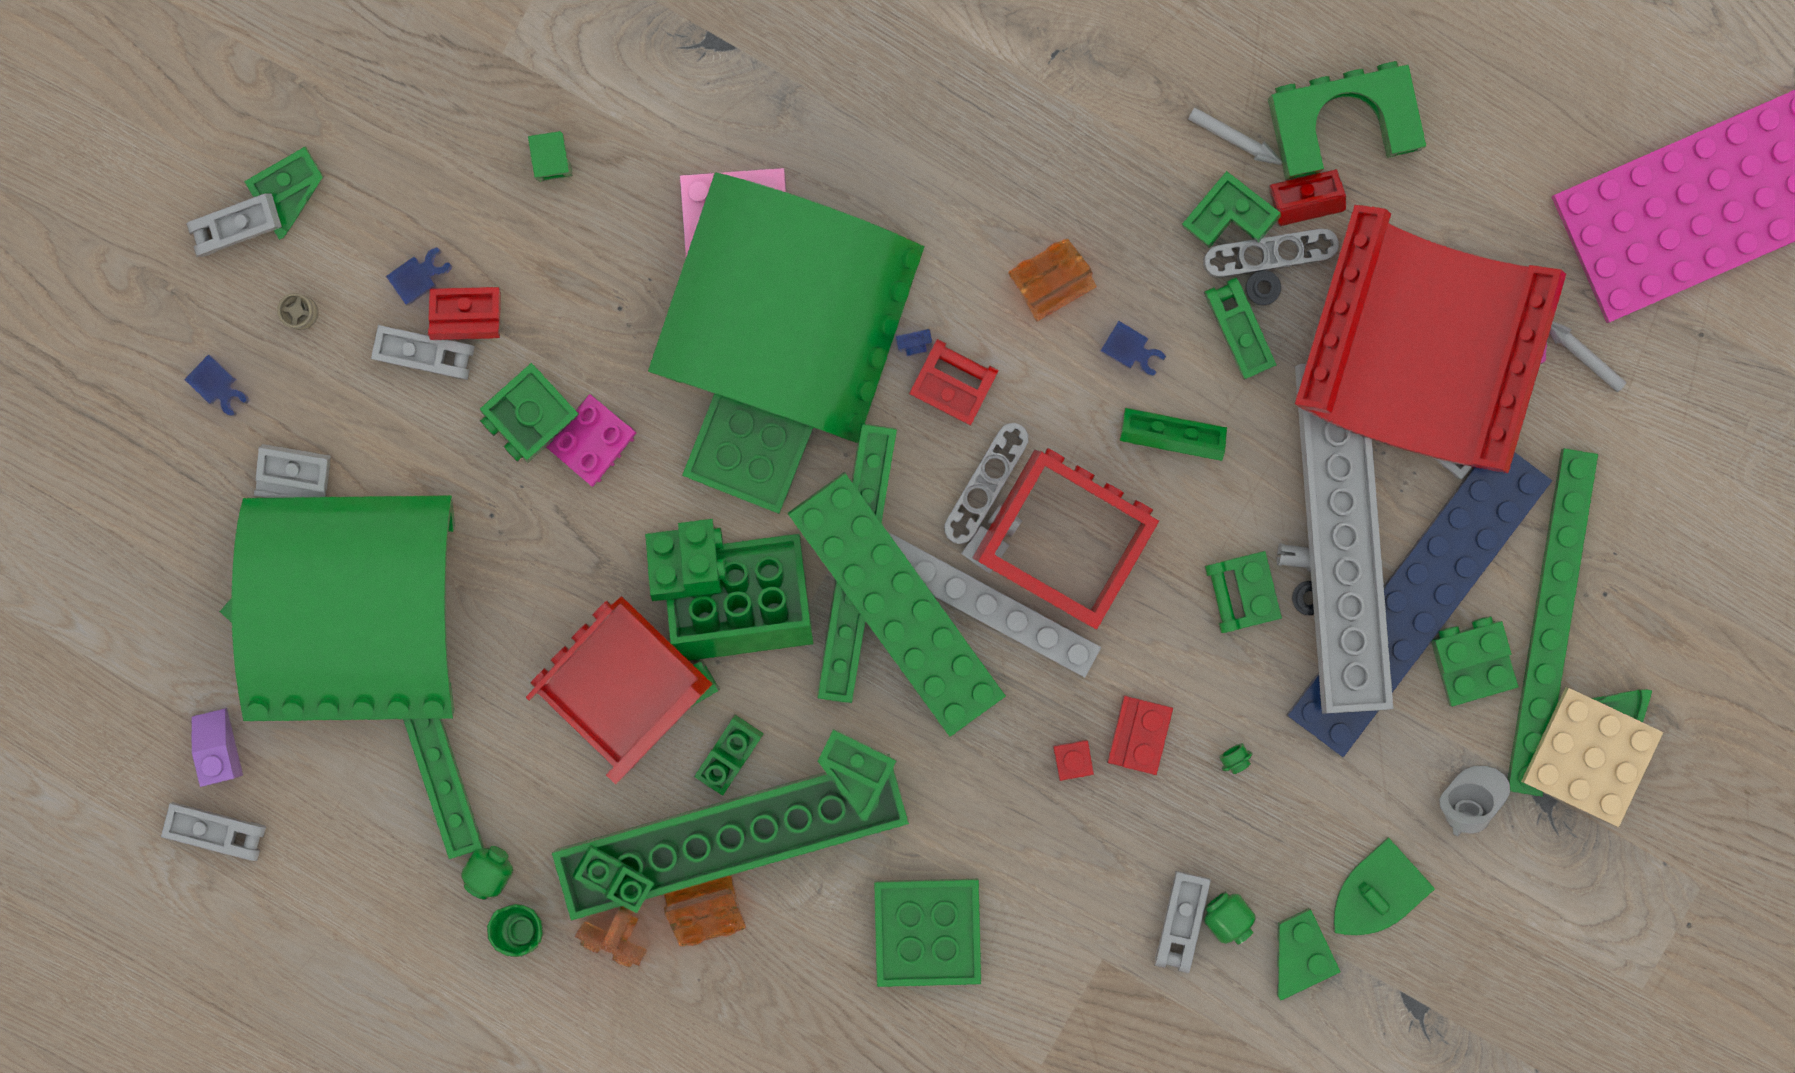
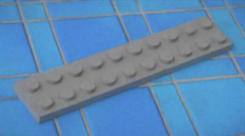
M1306 364L1295 366L1297 394ZM1298 407L1322 714L1393 709L1372 439L1331 424Z

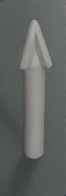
M1194 107L1188 120L1254 155V160L1279 165L1283 163L1265 141L1261 144Z
M1553 321L1550 335L1555 344L1561 343L1616 392H1619L1625 386L1626 381L1570 333L1571 328Z

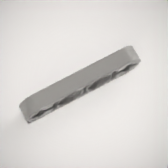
M1315 229L1262 238L1259 243L1254 239L1212 247L1205 254L1203 266L1210 276L1223 278L1262 270L1321 262L1330 259L1336 254L1339 248V241L1333 231ZM1319 236H1323L1324 241L1331 242V247L1325 251L1326 254H1321L1320 249H1312L1307 251L1310 258L1303 257L1304 245L1301 238L1306 237V245L1317 242ZM1283 241L1293 242L1297 247L1296 257L1292 260L1283 259L1278 252L1280 243ZM1256 246L1262 251L1263 260L1259 265L1251 266L1245 261L1244 252L1248 247ZM1238 248L1237 260L1241 269H1235L1236 262L1225 264L1223 271H1218V267L1215 265L1211 266L1210 260L1215 258L1216 252H1220L1222 258L1233 257L1234 252L1232 249Z
M1009 423L1004 425L997 433L945 522L944 532L951 542L957 544L966 543L976 533L1027 446L1028 433L1022 425ZM1016 429L1020 432L1018 438L1022 440L1020 446L1014 444L1008 454L1015 457L1010 462L1004 455L995 453L993 450L996 445L1002 450L1007 442L1003 434L1005 431L1011 433ZM997 458L1005 465V472L998 479L990 478L985 472V465L990 459ZM974 488H980L987 494V503L979 509L971 507L967 501L968 493ZM960 505H963L969 512L978 514L979 518L974 522L970 517L965 526L970 530L968 535L961 534L958 538H955L952 535L954 529L950 527L952 521L959 522L962 519L964 513L958 512Z

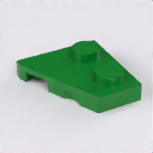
M833 729L818 759V763L827 775L830 776L843 796L846 797L858 813V816L867 822L897 760Z

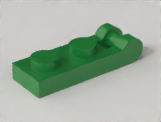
M1237 277L1226 281L1227 285L1217 290L1214 287L1204 291V294L1241 376L1245 380L1277 364ZM1233 298L1237 307L1226 311L1222 302Z

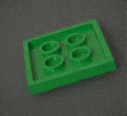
M714 393L682 476L780 514L813 427Z
M978 878L874 881L877 987L981 984Z

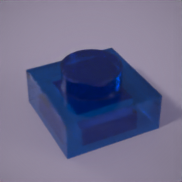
M930 329L895 336L898 352L906 351V356L926 353V346L933 343Z

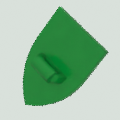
M1389 837L1364 858L1345 879L1335 904L1334 933L1366 935L1389 928L1404 918L1435 890Z

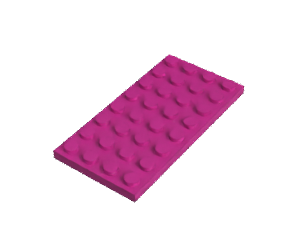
M1795 90L1551 196L1606 323L1795 242Z

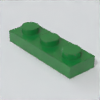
M1125 408L1120 441L1222 461L1226 447L1227 427Z

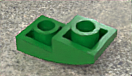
M735 715L694 777L723 796L764 733Z
M589 845L573 873L574 879L605 894L606 898L635 913L639 911L654 884V881L592 845Z

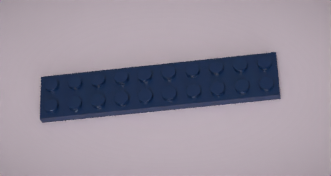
M1514 452L1509 473L1473 467L1385 583L1384 598L1392 693L1553 481L1516 452ZM1318 672L1287 713V716L1344 758L1379 710L1322 714Z

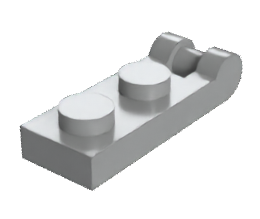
M272 194L259 195L186 223L189 234L194 235L196 257L211 255L218 250L282 227ZM209 228L213 239L209 240V236L207 233V230Z
M378 325L371 359L468 380L470 371L467 369L469 356H473L475 346L451 340H430L427 335ZM446 351L456 353L453 366L443 364Z
M172 802L169 804L161 837L257 861L260 852L257 846L260 837H264L266 826ZM237 832L246 834L244 845L234 843Z
M1175 871L1154 966L1165 968L1166 965L1178 967L1180 972H1190L1211 882L1210 878ZM1171 943L1183 945L1181 954L1170 952Z

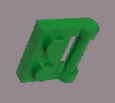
M1266 551L1204 566L1206 575L1211 576L1222 621L1219 623L1221 633L1282 619ZM1233 570L1244 613V617L1236 619L1224 572Z

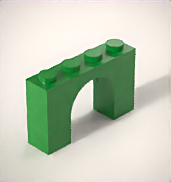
M1393 61L1378 65V71L1365 74L1364 69H1356L1343 73L1344 79L1330 81V76L1310 80V86L1297 89L1296 84L1275 88L1276 93L1268 98L1280 158L1283 162L1282 167L1285 180L1317 174L1324 169L1316 134V120L1323 105L1336 98H1355L1364 102L1373 110L1380 125L1387 158L1424 149L1426 141L1409 64L1398 66V62Z

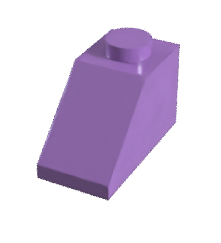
M227 708L192 717V756L200 787L243 776Z

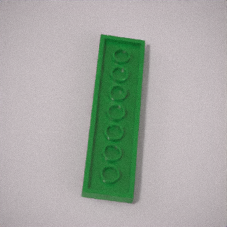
M845 472L787 513L949 737L1006 697Z

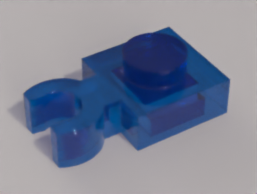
M436 247L429 250L423 263H420L414 256L386 276L406 305L409 306L436 286L431 279L433 275H444L453 267L449 262L441 267L434 265V258L442 252L440 248Z
M1120 321L1117 322L1100 352L1129 369L1135 361L1140 363L1141 370L1149 376H1155L1156 371L1148 366L1149 357L1155 356L1162 361L1166 358L1165 354L1158 349L1147 350L1144 348L1149 338Z
M208 354L184 379L209 404H213L217 399H220L222 410L229 416L237 414L230 406L232 398L238 397L240 401L246 404L249 402V398L244 392L230 388L236 378L212 355Z

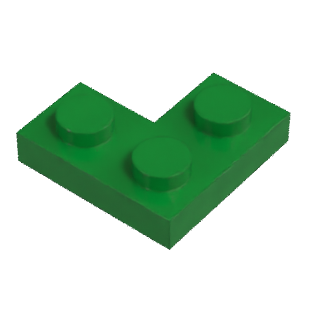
M1226 171L1182 223V226L1209 248L1231 222L1259 243L1281 217V213Z

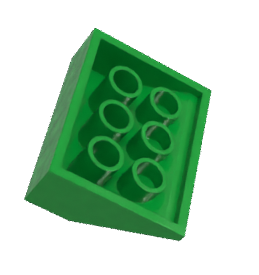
M800 534L725 543L723 548L717 549L718 559L724 558L726 579L720 580L721 593L667 600L670 643L688 661L814 644Z

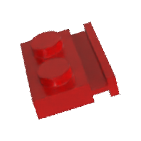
M500 288L430 289L429 339L500 338Z
M1124 695L1107 763L1157 775L1173 707Z

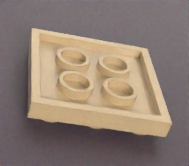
M1565 687L1521 782L1619 827L1663 732Z

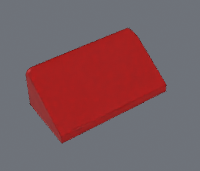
M1337 169L1269 185L1274 208L1281 213V217L1277 220L1279 226L1336 214L1346 210V194Z

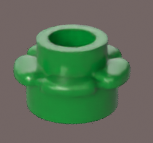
M1243 743L1229 748L1219 757L1224 765L1222 770H1231L1233 774L1245 770L1251 764L1249 759L1253 755L1252 752L1247 751Z

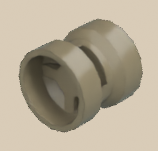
M290 293L280 300L277 314L284 325L297 330H306L316 323L318 307L311 298L299 293Z

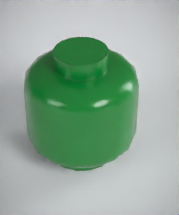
M497 846L474 850L461 873L465 890L474 897L483 900L500 895L513 873V866L508 860V854Z
M1225 891L1205 906L1204 909L1207 913L1204 916V922L1219 942L1227 944L1235 941L1239 945L1254 933L1251 927L1255 923L1256 915L1239 894L1233 893L1229 895Z

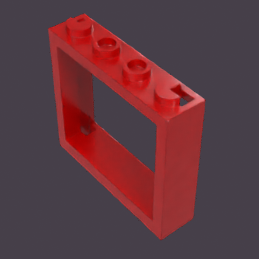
M1047 448L1045 453L1034 450L972 558L1097 630L1157 527L1159 520L1150 516L1153 509L1137 500L1132 505L1123 500L1124 492L1111 484L1106 483L1104 487H1101L1094 483L1092 480L1095 475L1077 465L1072 470L1062 464L1065 457L1049 448ZM1044 467L1140 522L1138 529L1091 610L994 555Z

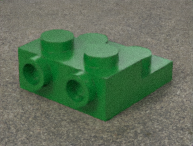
M532 362L479 409L484 415L480 420L483 426L493 436L499 432L508 442L503 446L517 462L523 458L527 463L547 447L554 437L579 416L577 411Z
M713 519L678 523V530L645 534L649 587L652 601L721 593L720 580L726 579L724 558L718 559L717 549L723 548V537L721 528L714 527Z
M1492 616L1480 618L1471 622L1472 628L1461 631L1458 626L1438 631L1439 637L1431 641L1449 706L1453 707L1519 688L1509 656L1512 653L1502 621H1493Z

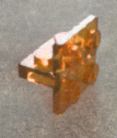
M1067 238L1051 244L1045 251L1031 259L1020 262L1016 268L1008 272L1036 322L1097 287L1091 276L1093 272L1090 266Z
M731 875L664 894L666 901L664 912L680 947L687 945L695 946L705 940L719 936H730L746 928L745 920L739 908L734 880Z
M623 906L618 909L608 932L584 922L575 935L576 938L581 940L580 945L596 953H599L600 949L613 954V961L626 967H631L632 964L639 966L647 952L646 949L628 941L639 918L633 916L634 912Z

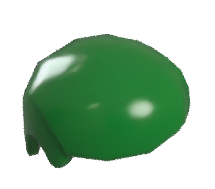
M512 904L497 909L487 925L488 940L499 953L510 957H522L538 948V944L541 943L544 935L542 920L534 909L522 904Z

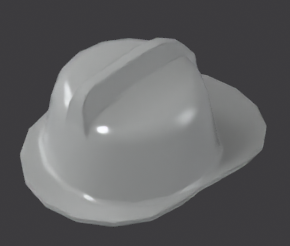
M1473 766L1458 774L1439 799L1440 808L1445 814L1447 822L1453 828V834L1458 837L1461 833L1474 834L1486 829L1491 819L1507 801L1510 794V783L1504 774L1488 766Z

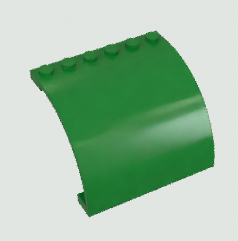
M715 172L648 372L739 401L858 443L861 423L866 422L925 246L825 205L758 183Z
M452 495L243 498L235 536L231 606L234 665L243 721L453 719L454 702L449 679L446 640L448 532H454L455 527Z

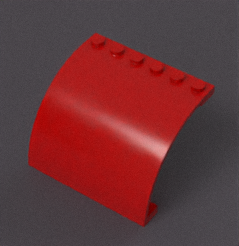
M1354 204L1295 405L1331 424L1390 446L1457 464L1509 473L1566 273L1562 269L1529 265V267L1448 248L1389 224L1391 213L1385 208Z

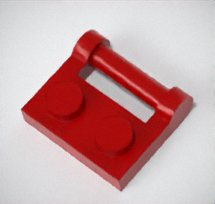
M937 339L909 395L971 426L999 370L992 366L986 368L945 347L946 343ZM938 359L981 380L982 382L978 390L934 368Z

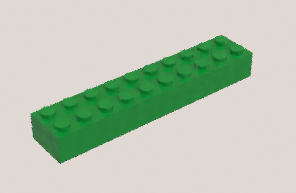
M894 767L867 822L858 816V813L846 797L843 796L830 776L823 772L557 848L552 852V856L572 921L621 907L618 903L606 898L605 894L573 878V873L589 845L605 852L654 881L652 888L645 898L649 899L909 824Z

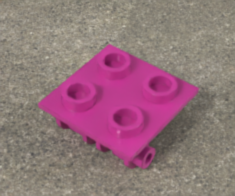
M589 394L576 410L579 416L554 437L553 441L546 448L593 487L597 481L599 483L602 481L601 477L610 465H615L614 460L622 456L620 453L629 442L635 440L633 437L636 435V431Z

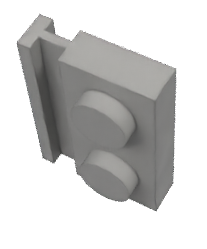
M262 444L258 451L255 480L257 482L254 496L266 498L325 497L331 456Z

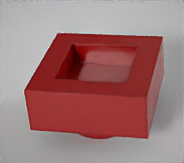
M1088 740L1053 746L1060 781L1094 775Z

